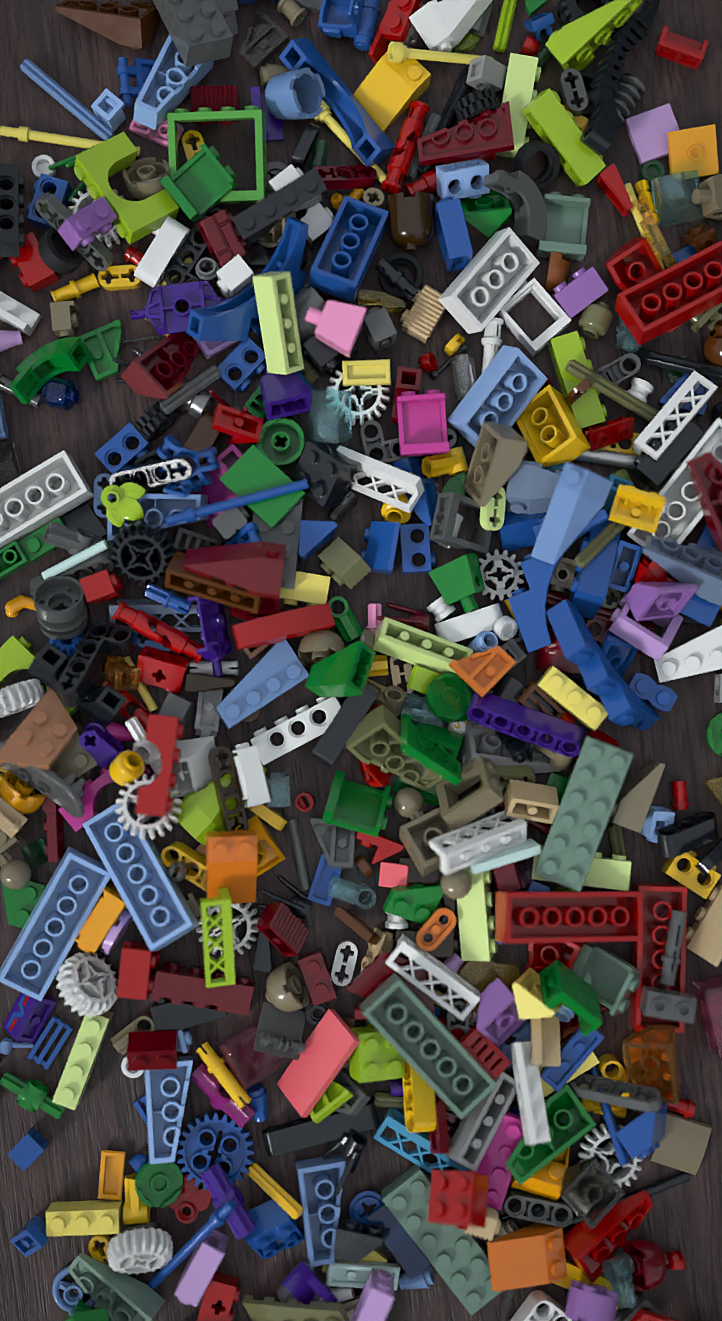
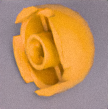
M9 771L5 772L0 781V797L22 815L31 814L38 810L46 798L45 795Z

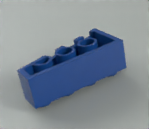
M607 520L587 531V536L582 540L580 551L611 521ZM621 531L585 568L581 569L577 565L575 566V571L577 572L571 583V593L568 601L578 607L582 617L593 620L606 599Z

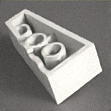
M722 624L665 652L658 661L654 659L659 683L722 669Z

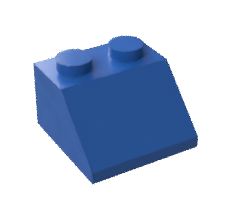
M371 521V527L366 526L364 541H368L367 550H362L361 558L371 568V572L391 575L400 523Z
M666 1099L662 1100V1107L658 1111L643 1113L615 1133L632 1159L639 1155L643 1159L661 1146L658 1141L665 1135L668 1108Z

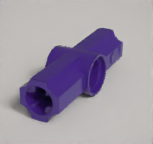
M220 1163L212 1165L200 1174L201 1179L212 1195V1203L215 1210L221 1208L230 1199L236 1203L235 1209L227 1216L226 1221L237 1240L253 1231L257 1226L244 1206L243 1195L236 1185L231 1184Z

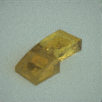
M359 290L357 294V305H381V308H386L388 314L405 312V302L392 295L373 290Z

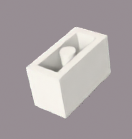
M238 254L216 272L218 277L216 283L220 287L219 291L225 299L231 298L253 282L254 272Z

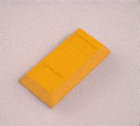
M101 1151L98 1199L122 1200L125 1151Z

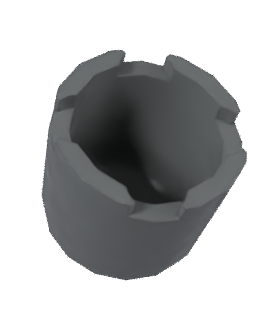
M306 284L294 296L301 345L315 335L317 325L305 321L309 308L313 307L323 311L326 304L320 295L312 287H309V284Z

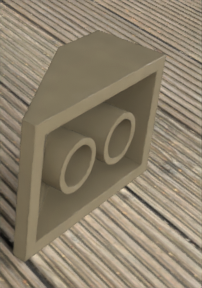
M483 421L463 485V489L479 506L484 507L520 466L522 458L526 455L528 442L509 425Z
M650 761L621 788L608 821L640 833L665 764Z

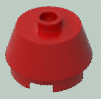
M643 554L639 559L633 577L635 583H676L678 581L646 554Z

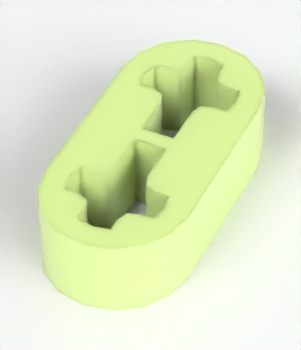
M503 487L497 491L496 499L491 498L484 507H480V524L484 530L496 531L504 524L506 492ZM490 517L494 518V523L489 521Z

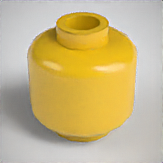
M406 494L397 496L399 501L406 504L409 502ZM384 502L381 508V515L386 522H397L400 525L406 524L413 512V509L408 513Z
M122 751L111 762L109 774L121 786H125L126 782L133 785L135 783L134 780L139 779L143 775L145 763L142 757L134 751Z

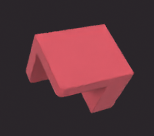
M387 860L381 862L378 886L389 888L412 886L413 883H408L409 866L397 864V861Z

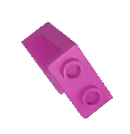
M427 390L424 395H416L415 391L402 392L401 396H397L400 457L449 453L445 393H440V390Z

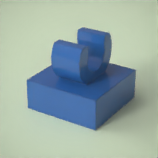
M544 11L523 22L526 31L533 32V37L541 41L540 31L544 29L546 35L550 36L553 31L549 25L554 23L555 20L551 12Z

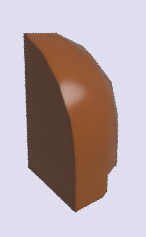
M551 251L548 258L544 289L549 295L555 293L553 288L563 281L567 283L571 268V258L562 259V253Z

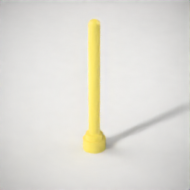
M394 41L390 42L387 53L389 62L400 63L408 58L470 64V60L482 56L407 48L402 42Z
M322 100L320 108L322 107L323 110L314 119L317 122L325 123L364 164L352 149L347 132L331 116L330 107ZM377 164L371 166L376 170V178L382 184L387 175Z

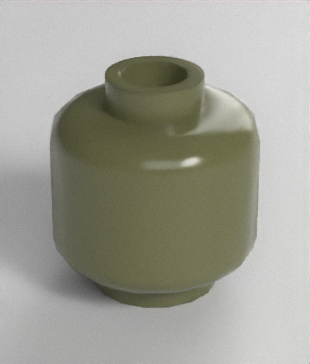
M597 301L596 304L591 303L585 307L578 322L582 334L592 339H598V337L606 335L614 317L609 310V305Z

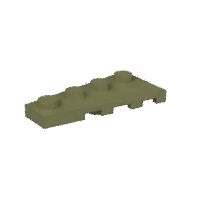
M245 1295L243 1305L252 1321H350L342 1303L311 1301L310 1305L299 1302L298 1299H288V1303L275 1302V1297H265L264 1301L254 1300L252 1295Z

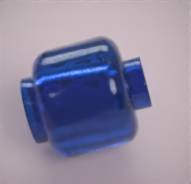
M52 378L43 386L42 398L50 408L68 411L79 401V391L71 380Z

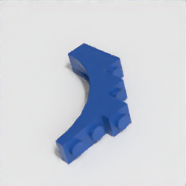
M287 217L283 235L275 253L260 274L267 272H290L293 296H295L305 285L306 272L301 270L300 266L303 260L309 224L295 217ZM254 282L237 295L222 303L206 308L190 309L186 333L198 341H247L251 318H259Z
M605 509L600 510L569 548L591 528L608 520ZM545 517L537 520V525L533 526L536 538H538ZM531 554L525 556V561L520 563L530 590L526 591L525 587L512 592L513 597L508 598L528 652L552 644L547 626L546 605L548 589L554 571L563 555L554 565L531 557Z
M565 599L546 611L565 658L578 665L588 690L600 696L608 717L612 722L621 727L630 725L641 731L651 728L653 723L660 720L657 711L641 700L613 668L593 638L577 606Z

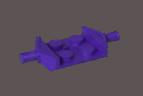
M207 280L158 286L152 288L147 306H144L145 309L130 310L132 321L149 319L159 336L164 337V334L187 331L190 309L206 308L222 303L229 298L221 300L220 297H217ZM180 301L189 303V309L185 313H179L176 310V306Z
M190 595L188 602L197 601L198 604L197 614L201 622V638L205 645V648L197 649V653L206 660H210V663L212 662L214 677L223 676L221 661L232 652L224 604Z

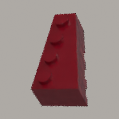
M176 961L163 963L156 973L151 996L152 1001L159 1002L160 997L168 998L171 1004L181 1005V1003L190 1001L197 1008L205 1009L215 1005L217 1011L241 1015L249 1014L256 982H251L249 977L237 976L235 978V985L206 988L205 969L203 967H181V963ZM214 971V973L210 974L211 979L224 978L223 971Z

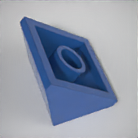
M505 504L504 524L497 530L502 552L535 546L537 538L533 526H536V521L544 518L546 514H516L508 512L507 504Z
M300 520V559L305 562L338 532V525L335 522Z
M606 629L598 646L616 672L623 678L638 649L610 632L609 629Z

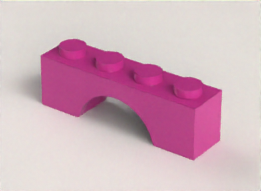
M149 764L145 765L143 773L147 774L148 777L154 772ZM109 767L101 769L99 771L101 776L95 781L90 778L84 783L82 787L84 795L81 799L84 806V815L82 817H73L62 807L58 809L75 832L83 828V823L98 815L97 798L99 793L106 785L115 782L109 774Z

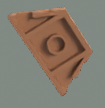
M51 688L48 689L1 748L0 764L6 762L15 763L21 767L35 766L40 769H50L77 734L78 730L55 691Z

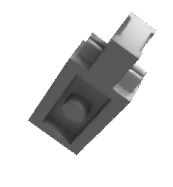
M224 689L199 692L194 729H196L195 735H200V738L217 737L220 718L215 709L223 701Z

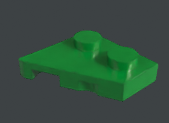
M119 319L79 336L92 353L88 363L97 382L119 373L120 364L113 361L114 358L120 359L122 324Z
M30 879L25 887L14 890L7 888L2 883L9 925L23 929L47 884Z
M441 881L437 882V885L424 886L422 883L413 884L410 887H393L383 906L384 912L424 924L436 910L444 894L441 888Z

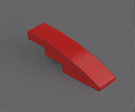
M329 603L250 620L233 625L232 630L238 650L280 643L288 638L306 636L313 631L331 629L335 626Z

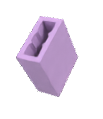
M214 1229L194 1249L180 1275L174 1294L178 1297L179 1301L186 1305L197 1306L225 1254L229 1236Z

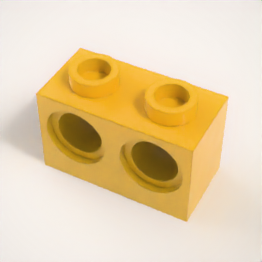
M692 850L677 857L668 858L661 871L704 899L708 897L721 877L715 871L717 867L714 866L706 873V880L703 883H698L697 876L700 871L695 865L699 860L695 858L697 854ZM685 858L687 860L686 868L678 870V861Z

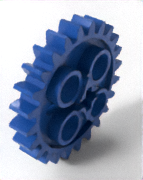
M218 1110L215 1111L214 1117H211L208 1111H206L204 1119L197 1115L195 1119L196 1124L189 1121L188 1128L190 1130H182L181 1134L184 1137L179 1138L178 1144L181 1147H178L176 1151L177 1154L182 1155L178 1158L177 1163H185L181 1172L189 1171L187 1180L195 1178V1187L200 1182L204 1183L200 1174L209 1168L218 1132L221 1130L223 1135L214 1164L223 1161L230 1165V1168L224 1170L232 1185L236 1184L235 1178L242 1181L244 1177L242 1172L249 1173V1166L247 1164L253 1163V1158L249 1155H253L255 1152V1148L249 1147L253 1144L254 1139L246 1138L250 1134V1129L243 1131L232 1119H228L226 1113H224L223 1117H219ZM203 1132H210L214 1138L212 1140H205L201 1134ZM232 1138L237 1144L229 1147L225 1144L224 1140ZM197 1155H203L207 1159V1162L199 1163L196 1161L195 1157ZM204 1183L203 1189L206 1191L207 1187Z

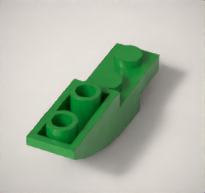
M61 517L51 521L66 526ZM50 522L21 540H15L0 549V580L55 551L56 546L44 543L43 540L46 527Z

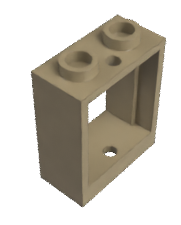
M482 755L461 768L462 781L456 786L447 780H442L435 785L442 818L455 830L467 825L504 801L501 792L503 786L497 777L498 768L491 760L488 762ZM482 780L483 787L459 802L458 795Z

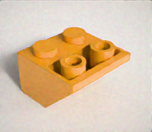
M570 1146L523 1184L519 1185L512 1175L511 1187L557 1201L566 1187Z

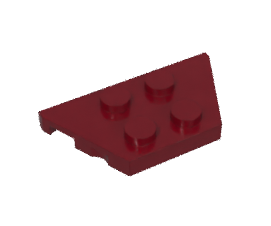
M382 950L374 958V961L367 965L352 983L350 982L347 985L346 990L368 998L396 972L385 964L391 952ZM398 955L394 959V962L399 966L410 965L409 958ZM424 968L414 970L415 978L419 981L429 980V972ZM396 972L435 1015L433 999Z

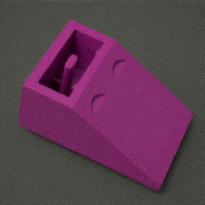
M234 444L230 445L216 457L220 467L208 471L213 479V483L208 486L203 485L200 491L196 493L192 491L191 495H207L208 505L237 497L220 481V478L242 456V453ZM223 511L208 515V520H204L211 529L215 527L212 524V520L219 514H224Z

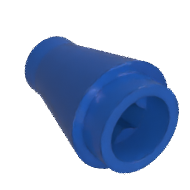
M252 1084L245 1089V1092L252 1099L248 1104L257 1111L254 1115V1121L263 1122L268 1119L267 1089L264 1088L263 1084Z

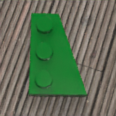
M406 712L400 718L401 750L405 755L420 762L425 768L437 773L443 780H447L456 786L462 781L461 763L441 744L435 745L428 737L429 733L423 727L419 730L411 722L413 717Z

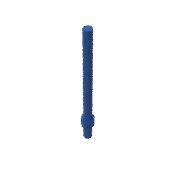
M307 480L295 481L195 509L193 507L185 508L183 512L165 516L167 526L184 521L190 523L197 521L196 518L307 489Z
M230 1199L221 1208H217L210 1215L209 1221L172 1257V1260L167 1265L163 1266L148 1282L149 1287L155 1289L216 1227H220L227 1220V1216L235 1209L236 1203Z

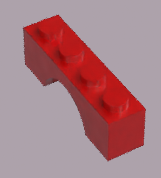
M152 714L148 716L145 739L158 748L162 758V766L159 775L152 783L138 788L135 809L137 814L168 818V812L172 813L174 798H171V789L176 788L177 773H174L175 763H179L181 749H178L177 746L178 739H182L184 733V724H181V720L177 717Z

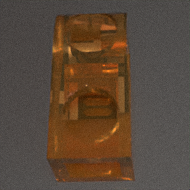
M109 654L105 661L102 676L115 691L135 690L139 686L141 669L138 666H130L124 657Z

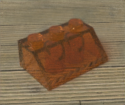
M650 1025L624 1039L622 1044L627 1082L656 1088L661 1093L662 1103L679 1104L682 1081L675 1026Z

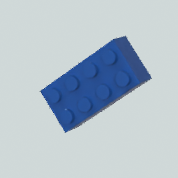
M344 196L310 270L309 287L354 303L387 229L389 211Z

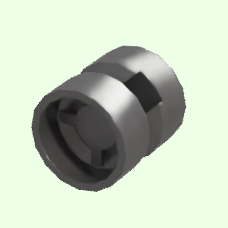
M185 377L182 386L191 380ZM204 388L180 405L178 409L182 411L188 409L191 416L200 420L202 415L210 410L214 397L209 393L208 389Z

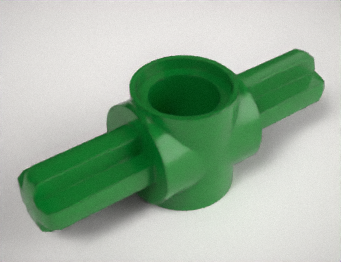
M6 1072L0 1080V1085L18 1095L16 1098L17 1103L27 1111L35 1112L40 1108L56 1119H59L65 1111L66 1107L52 1102L53 1099L47 1096L49 1093L47 1086L38 1080L28 1079L27 1082H24L10 1072Z

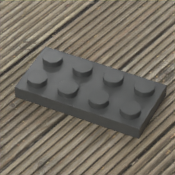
M304 497L273 529L253 512L252 522L257 524L259 529L258 536L262 538V541L286 545L280 588L295 589L300 520L302 519Z

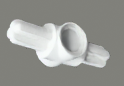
M134 716L125 722L135 740L133 751L142 757L145 765L150 764L158 776L162 766L161 754L153 743L145 739L146 732L139 720Z

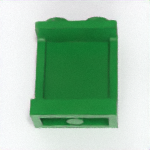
M204 143L200 145L202 149L171 177L166 175L160 180L161 184L189 219L195 223L238 186L234 180L237 175L228 164L224 167L220 163L221 155L213 145L208 148Z
M336 770L322 822L377 837L380 829L385 830L388 816L384 815L385 809H390L393 795H389L391 786L386 785L383 791L344 780L345 772Z
M558 959L539 973L543 1002L547 1008L552 1010L559 1003L563 1002L578 1014L581 1034L584 1036L597 1030L603 1024L597 991Z

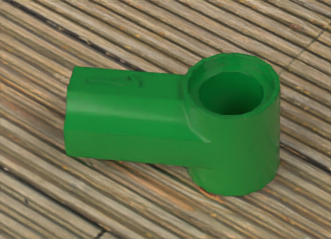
M336 596L330 599L328 603L330 609L332 604L337 601L342 602L345 606L344 612L341 614L332 612V616L347 644L360 637L363 630L347 601L342 597Z

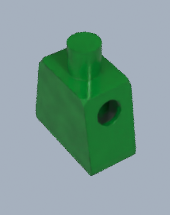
M476 553L463 555L428 572L448 605L461 602L465 614L478 609L474 595L484 591L485 586Z

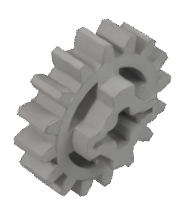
M495 549L493 556L488 552V554H485L486 560L478 559L485 590L481 595L484 596L489 593L490 600L498 596L499 601H503L505 594L508 598L513 597L511 591L518 590L519 588L516 585L524 583V580L519 578V576L524 574L523 570L518 569L521 562L515 563L516 555L508 557L507 550L502 555H499L498 549ZM492 561V569L483 572L485 566ZM503 561L507 562L512 569L505 567ZM497 569H499L500 573L508 574L502 577L500 581H498L497 577L491 576ZM514 578L512 585L505 590V582L508 579ZM489 581L492 583L495 590L489 588L485 582Z

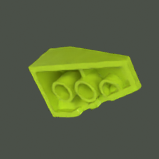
M614 0L563 26L560 30H556L550 35L545 45L564 70L573 68L583 71L596 57L594 55L595 50L600 45H606L611 40L610 36L613 29L623 26L641 5L642 0Z
M262 765L263 772L265 774L267 769ZM228 773L220 778V783L223 787H227L231 783V777ZM213 779L207 782V786L197 793L193 791L181 800L182 804L176 806L181 809V814H173V816L178 818V822L205 847V832L224 831ZM229 797L225 802L228 810H233L236 807L234 797ZM239 813L234 814V815L228 814V818H229V817L234 818V816H238Z

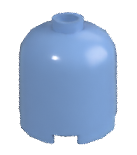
M310 68L279 73L268 81L265 88V102L268 110L277 119L285 121L311 119L317 117L323 110L320 106L322 97H325L324 84L319 74H314Z

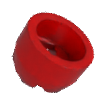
M528 35L520 54L535 56L539 50L538 40Z
M432 352L419 357L418 363L422 365L419 369H422L423 372L427 373L437 370V360Z
M302 792L296 797L295 805L298 810L307 812L314 807L315 798L309 792ZM304 795L306 796V798L308 799L309 803L311 804L310 806H308L306 800L304 799V797H303Z
M676 1250L668 1253L667 1269H686V1260L681 1252Z

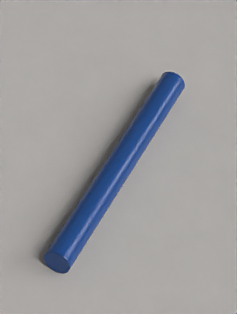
M598 1067L589 1069L590 1075L601 1077ZM605 1088L600 1089L599 1092H606ZM599 1102L620 1166L630 1164L624 1146L615 1135L619 1130L610 1104Z

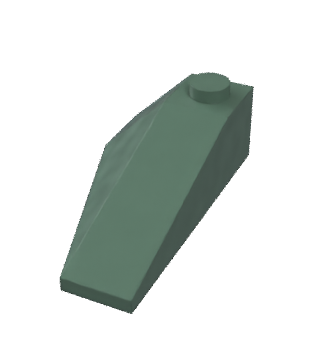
M81 1252L67 1269L82 1291L90 1294L93 1298L95 1309L107 1308L108 1321H152L165 1302L147 1284L124 1273L121 1274L118 1271H114L108 1265Z

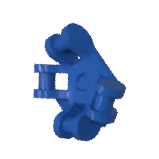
M166 435L164 438L165 443L156 450L159 457L167 459L180 455L190 456L195 461L196 470L185 480L167 483L163 492L187 498L192 491L196 493L201 490L203 485L208 486L212 484L213 479L208 471L220 467L219 461H216L215 458L217 453L216 447H207L196 451L181 447L175 437ZM206 457L207 463L200 465L199 458ZM181 464L177 468H175V472L178 469L184 468L185 470H187L188 468L187 466H182ZM158 467V472H163L164 476L168 477L167 470L164 467Z

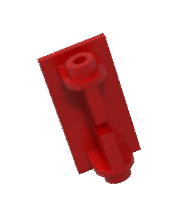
M620 416L617 419L606 422V426L599 424L587 427L583 433L586 439H589L591 447L589 451L632 438L633 417Z

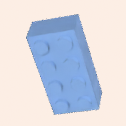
M503 345L447 419V422L471 445L476 447L483 421L512 427L548 378L519 348Z

